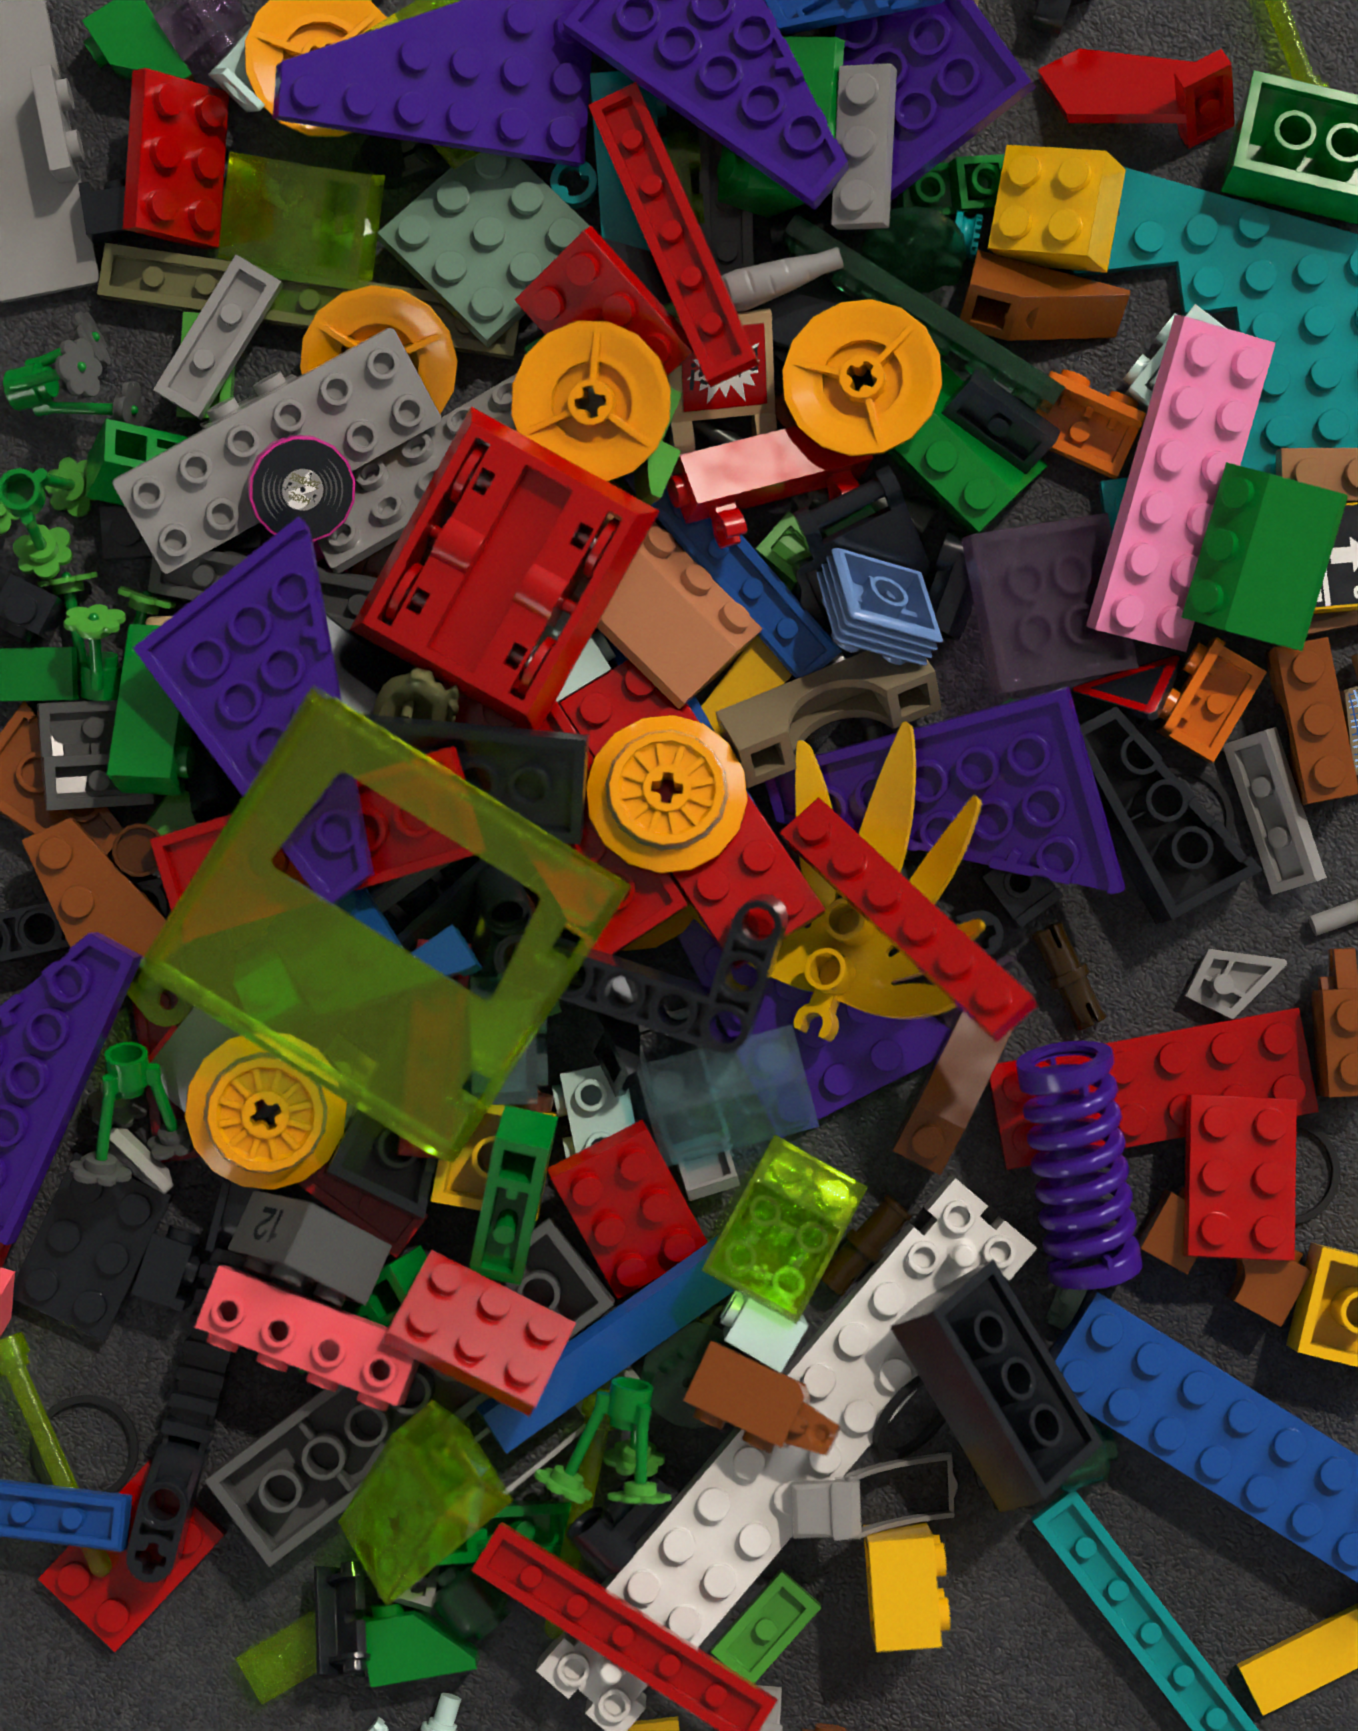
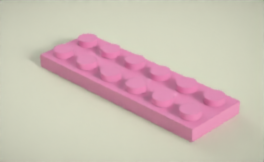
M1174 316L1087 620V627L1171 649L1187 651L1195 621L1182 618L1181 616L1226 462L1241 465L1275 348V342L1186 316Z

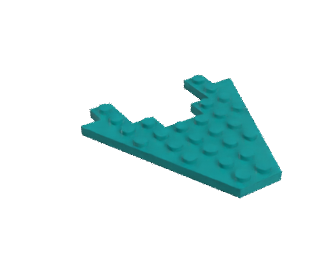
M1125 168L1126 172L1107 273L1071 270V275L1084 277L1175 265L1182 316H1186L1195 304L1206 313L1234 310L1237 332L1276 343L1240 466L1276 475L1275 452L1281 448H1358V234ZM1128 478L1104 480L1098 484L1105 536L1112 535Z

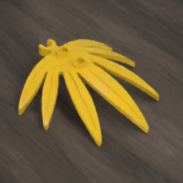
M902 722L880 772L859 831V835L900 873L911 833L916 790L914 729L908 722ZM799 740L796 744L797 768L795 769L796 817L818 797L832 809L827 786L816 756L809 744ZM975 795L970 798L941 835L909 880L934 905L954 876L975 829L982 804L981 800ZM799 856L801 873L826 910L823 915L811 922L809 928L803 927L782 941L783 945L780 947L771 976L784 984L813 993L810 1002L797 1011L794 1018L795 1029L807 1033L810 1022L815 1017L821 1016L823 1025L818 1037L831 1042L836 1037L839 1029L836 1011L840 1002L872 1015L892 1019L925 1018L946 1012L957 1006L935 985L914 983L895 985L896 982L909 980L924 974L901 952L889 957V952L895 946L843 897L838 899V892ZM687 902L689 904L685 908L687 912L708 932L690 903ZM975 919L957 926L974 941L983 931L985 923L980 919ZM750 962L747 963V964H749L750 966L754 967V965H753L752 963H750Z

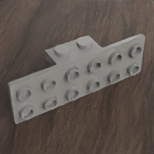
M0 0L1 303L97 285L100 278L95 247L86 235L78 183H82L78 162L85 161L84 150L78 130H71L68 111L75 109L74 100L68 79H61L46 0Z
M386 328L299 377L290 374L284 378L281 371L265 377L253 385L256 394L240 403H237L235 397H231L207 410L206 413L210 419L200 424L202 431L113 480L112 484L162 572L170 573L260 523L253 513L248 498V474L256 457L271 442L292 435H313L332 444L347 459L353 471L440 423L441 415L394 329Z
M517 373L441 417L440 423L352 471L355 479V502L347 520L331 535L317 540L329 567L335 574L345 571L400 538L471 406L517 431L512 419V384ZM592 387L587 389L588 398L581 400L579 406L582 410L590 411L592 418L598 416V407L606 404L600 395L595 394ZM485 469L483 474L489 476L490 471ZM476 486L474 491L479 492L482 488ZM452 502L440 524L441 528L450 519L458 504Z

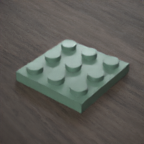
M469 151L377 232L378 241L488 348L526 314L515 299L583 230L590 226L520 158Z

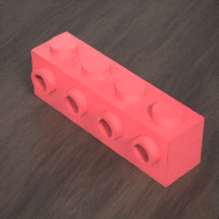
M218 1266L195 1328L209 1333L206 1342L216 1347L235 1353L239 1345L259 1352L256 1361L265 1366L287 1372L289 1364L309 1372L306 1381L337 1392L339 1384L359 1391L357 1401L382 1411H387L389 1404L395 1406L405 1404L421 1362L383 1343L389 1327L231 1266Z

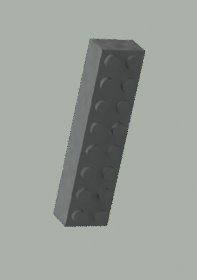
M552 1215L534 1227L521 1286L490 1279L575 1322L576 1325L569 1339L612 1307L615 1302V1298ZM420 1362L405 1404L399 1406L389 1404L387 1411H382L357 1401L359 1391L339 1384L337 1392L322 1388L213 1471L205 1482L266 1564L271 1567L473 1413L476 1407L490 1398V1396L423 1362Z

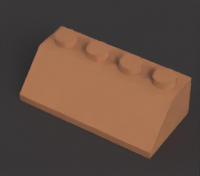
M614 480L609 482L610 484L623 490ZM609 512L596 537L599 538L600 534L612 518L615 517L621 521L623 518L619 517L618 515L612 512ZM656 522L653 523L597 625V628L678 709L682 708L726 670L763 630L750 617L748 611L742 605L736 603L712 579L710 573L698 565L675 542L672 535L667 530L661 528ZM582 523L580 528L586 530L587 525ZM573 539L571 545L576 546L578 542ZM589 549L573 578L579 584L570 600L577 604L591 578L583 575V569L592 549Z

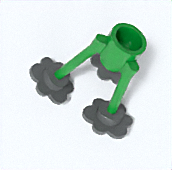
M79 311L75 313L78 326L73 330L74 341L65 340L59 348L42 356L26 359L24 366L9 369L4 374V392L9 404L15 410L21 411L32 408L36 417L53 413L113 415L115 421L140 426V420L143 417V405L140 402L141 387L136 381L124 382L122 394L115 396L114 403L52 401V398L56 397L59 393L58 380L60 379L67 384L69 392L74 396L83 394L86 397H93L97 395L100 390V382L97 376L102 374V366L106 367L111 364L110 356L106 350V341L101 332L98 331L93 317L88 312L83 313ZM55 363V369H52L49 365Z
M122 1042L110 1046L104 1055L106 1075L102 1077L98 1093H92L87 1098V1105L92 1109V1121L99 1125L96 1152L88 1153L81 1157L80 1161H72L69 1165V1170L74 1173L73 1177L75 1180L87 1184L98 1183L103 1186H113L116 1182H126L131 1179L132 1171L123 1167L122 1161L117 1160L115 1156L108 1153L111 1126L116 1124L119 1128H128L133 1124L134 1119L147 1115L149 1103L146 1099L140 1097L147 1085L151 1087L164 1124L158 1129V1135L151 1137L147 1141L148 1148L152 1150L153 1158L165 1160L175 1154L177 1156H184L193 1150V1143L186 1120L175 1119L161 1081L160 1064L149 1063L148 1051L141 1044Z

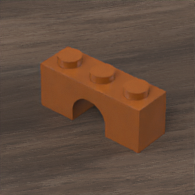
M1328 637L1305 641L1302 651L1284 646H1278L1265 653L1274 701L1275 704L1281 705L1289 730L1290 753L1286 755L1302 806L1358 794V781Z
M1182 1187L1178 1195L1164 1189L1137 1240L1140 1249L1188 1275L1197 1257H1184L1185 1188ZM1295 1250V1261L1290 1262L1235 1259L1236 1277L1226 1297L1282 1327L1312 1270L1299 1264L1303 1254Z

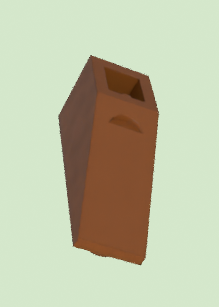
M978 250L966 288L958 327L1008 341L1116 338L1131 290Z

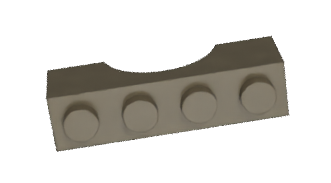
M865 651L716 711L720 734L729 743L743 767L745 784L747 788H750L796 769L797 742L799 740L804 741L816 729L830 722L845 718H869L880 721L894 729L899 727L902 722L909 723L941 710L934 668L927 658V665H917L910 662L896 665L887 661L881 654Z

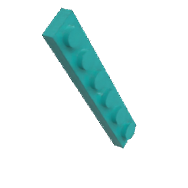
M1073 1486L1030 1518L1192 1731H1259Z

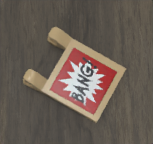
M770 308L738 312L760 365L714 387H710L695 353H693L667 378L671 388L683 393L669 424V445L681 450L680 455L695 451L692 421L752 415V437L777 431L772 312ZM674 318L683 328L680 318Z

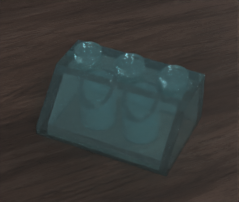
M792 1023L753 1033L736 1051L723 1053L700 1047L639 1063L637 1074L660 1153L667 1166L819 1127Z

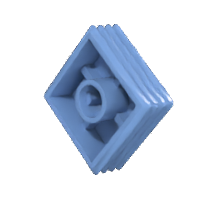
M832 548L833 556L826 557L828 564H822L823 571L816 574L823 595L822 603L827 609L832 627L834 642L849 652H857L863 649L881 654L887 661L896 665H903L906 662L927 665L926 658H932L931 650H937L936 642H943L922 573L844 549Z

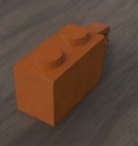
M1353 947L1334 948L1328 950L1329 976L1318 978V990L1312 991L1311 999L1317 1095L1324 1097L1358 1096V972L1356 951Z
M714 1341L710 1342L683 1400L696 1407L693 1417L720 1430L723 1429L727 1421L745 1430L741 1440L768 1453L772 1452L774 1445L780 1448H789L792 1445L828 1456L841 1428L839 1424L809 1405L811 1397L806 1384Z

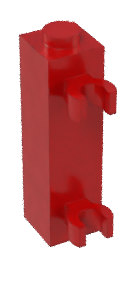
M796 425L679 455L668 480L667 491L675 508L680 507L686 524L711 518L716 542L719 548L722 549L740 544L741 539L739 535L747 533L746 522L740 510L826 487L828 488L830 501L860 486L857 479L861 478L873 460L872 454L849 456L822 448Z

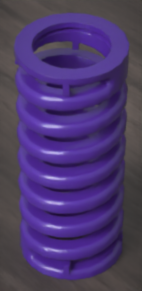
M1096 1041L1053 1043L1027 1051L1019 1056L1016 1061L1020 1090L1029 1095H1038L1024 1104L1023 1114L1028 1121L1039 1123L1028 1131L1027 1141L1030 1147L1042 1150L1030 1161L1032 1171L1038 1176L1046 1177L1036 1184L1034 1190L1035 1196L1039 1201L1049 1204L1038 1214L1040 1225L1052 1231L1042 1241L1044 1252L1051 1257H1055L1052 1261L1047 1262V1278L1055 1286L1074 1290H1092L1121 1284L1139 1274L1143 1267L1139 1242L1133 1236L1137 1226L1135 1213L1129 1208L1133 1200L1132 1189L1125 1182L1129 1174V1165L1127 1159L1121 1155L1126 1143L1123 1132L1118 1128L1122 1119L1121 1109L1114 1101L1118 1092V1085L1116 1079L1109 1073L1114 1064L1113 1051L1107 1044ZM1080 1055L1089 1057L1092 1060L1083 1064L1056 1065L1055 1057ZM1046 1061L1051 1066L1037 1067L1035 1065ZM1093 1085L1098 1089L1092 1093L1089 1092L1088 1086ZM1096 1112L1102 1115L1098 1120L1084 1118ZM1099 1140L1106 1142L1103 1146L1089 1145ZM1103 1167L1110 1169L1107 1173L1096 1171ZM1109 1193L1114 1195L1111 1200L1100 1198ZM1113 1220L1118 1222L1115 1226L1104 1225ZM1102 1258L1103 1262L1090 1267L1067 1268L1069 1265L1087 1259Z

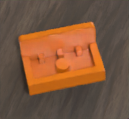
M1063 369L1058 374L1050 371L1032 410L1061 430L1056 443L1049 451L1109 478L1116 479L1135 437L1145 421L1146 413L1138 410L1139 403L1125 394L1110 391L1107 396L1089 388L1090 380L1076 372Z
M1218 637L1209 641L1207 646L1201 643L1195 646L1182 669L1190 675L1180 692L1172 688L1159 716L1163 720L1156 730L1159 734L1210 764L1215 761L1267 671L1224 646L1226 642Z

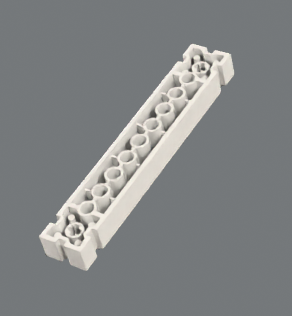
M950 1175L923 1206L933 1215L920 1231L910 1223L904 1228L883 1253V1258L870 1268L782 1372L806 1384L811 1397L809 1405L841 1426L828 1456L792 1445L789 1448H780L774 1445L772 1452L768 1453L741 1440L745 1430L736 1426L675 1497L672 1504L635 1544L637 1550L629 1563L615 1574L608 1576L601 1586L696 1647H699L793 1536L792 1481L835 1480V1477H843L872 1443L875 1425L885 1406L906 1383L918 1376L890 1326L919 1301L987 1261L994 1259L1003 1276L1010 1281L1037 1247L999 1216L991 1225L984 1221L980 1215L988 1205L955 1177ZM915 1391L902 1402V1404L897 1408V1410L891 1417L890 1421L904 1406V1404L909 1400V1398L915 1393ZM564 1630L560 1632L538 1658L536 1671L568 1699L577 1689L588 1698L585 1714L605 1731H627L646 1709V1694L643 1693L644 1689L648 1686L646 1683Z

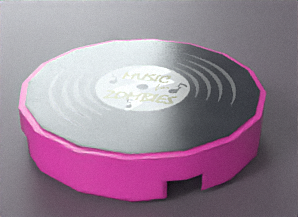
M292 435L271 442L256 457L248 474V498L253 513L274 535L297 517H300L310 527L312 542L327 537L347 520L355 502V479L349 462L332 444L313 435Z

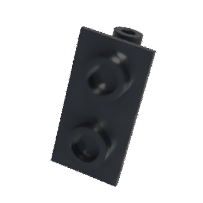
M343 1562L340 1564V1568L314 1567L317 1675L365 1677V1662L370 1661V1654L367 1653L366 1620H362L363 1610H365L364 1581L368 1579L367 1572L362 1571V1562Z

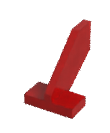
M1079 48L1038 69L1039 80L1067 123H1178L1179 136L1188 149L1235 126L1232 63L1222 48L1196 62Z

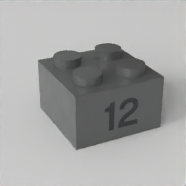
M254 1190L228 1250L246 1259L243 1265L244 1269L266 1279L272 1280L273 1277H276L286 1282L285 1288L342 1308L345 1300L362 1305L367 1304L392 1245L310 1202Z

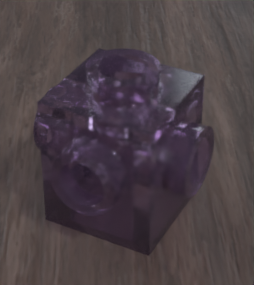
M172 0L153 16L182 61L207 54L212 60L224 55L238 43L234 35L249 24L240 11L241 5L239 0Z

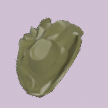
M416 668L410 674L392 677L383 685L375 701L372 715L455 722V715L459 711V706L457 705L459 698L458 686L454 685L451 689L445 690L441 683L435 682L433 672Z

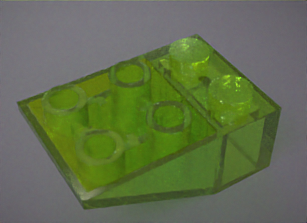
M230 152L218 258L233 260L237 254L253 265L354 283L372 281L385 175Z
M774 1135L755 1163L701 1271L797 1324L868 1187L779 1136Z
M432 1400L391 1435L338 1523L384 1603L390 1605L511 1503L513 1499L465 1421Z

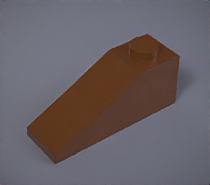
M961 1011L895 1135L894 1152L941 1175L968 1125L1013 1029L996 1043Z

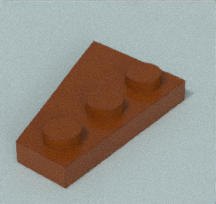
M23 701L0 733V814L32 835L68 818H74L110 857L112 855L113 842L117 834L123 830V827L107 807L46 810L38 718L28 704Z
M68 818L21 840L70 948L88 933L99 932L142 955L141 964L188 942L180 941L177 928L173 927L158 911L152 901L129 880L108 854L74 818Z

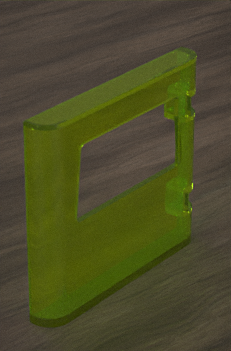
M313 685L142 958L140 967L149 977L416 1146L440 1159L454 1162L631 886ZM339 772H347L540 895L541 901L491 999H482L272 865V857ZM564 927L582 936L569 959L551 948ZM473 1069L491 1079L479 1099L461 1089Z

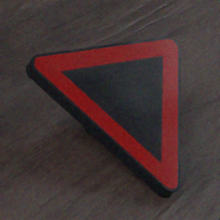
M1172 655L1076 685L1071 688L1072 696L1075 699L1108 709L1117 706L1125 716L1131 715L1136 717V722L1142 725L1144 722L1155 720L1160 716L1183 666L1182 656Z

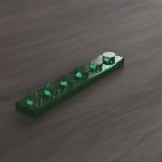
M798 214L794 215L784 230L782 243L789 247L786 252L791 258L817 254L838 247L844 268L829 272L833 275L831 282L838 289L854 298H858L861 293L869 299L903 308L926 327L940 354L947 355L951 351L967 362L965 369L970 374L975 369L979 370L992 381L996 380L1012 391L1010 394L1035 412L1041 409L1048 414L1063 392L1065 386Z

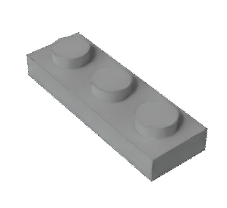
M891 63L839 66L836 139L848 160L849 170L833 188L831 225L837 230L889 228L897 69Z
M236 254L153 391L199 420H202L283 288V283Z
M1270 728L1224 744L1223 749L1272 895L1327 878L1277 728Z

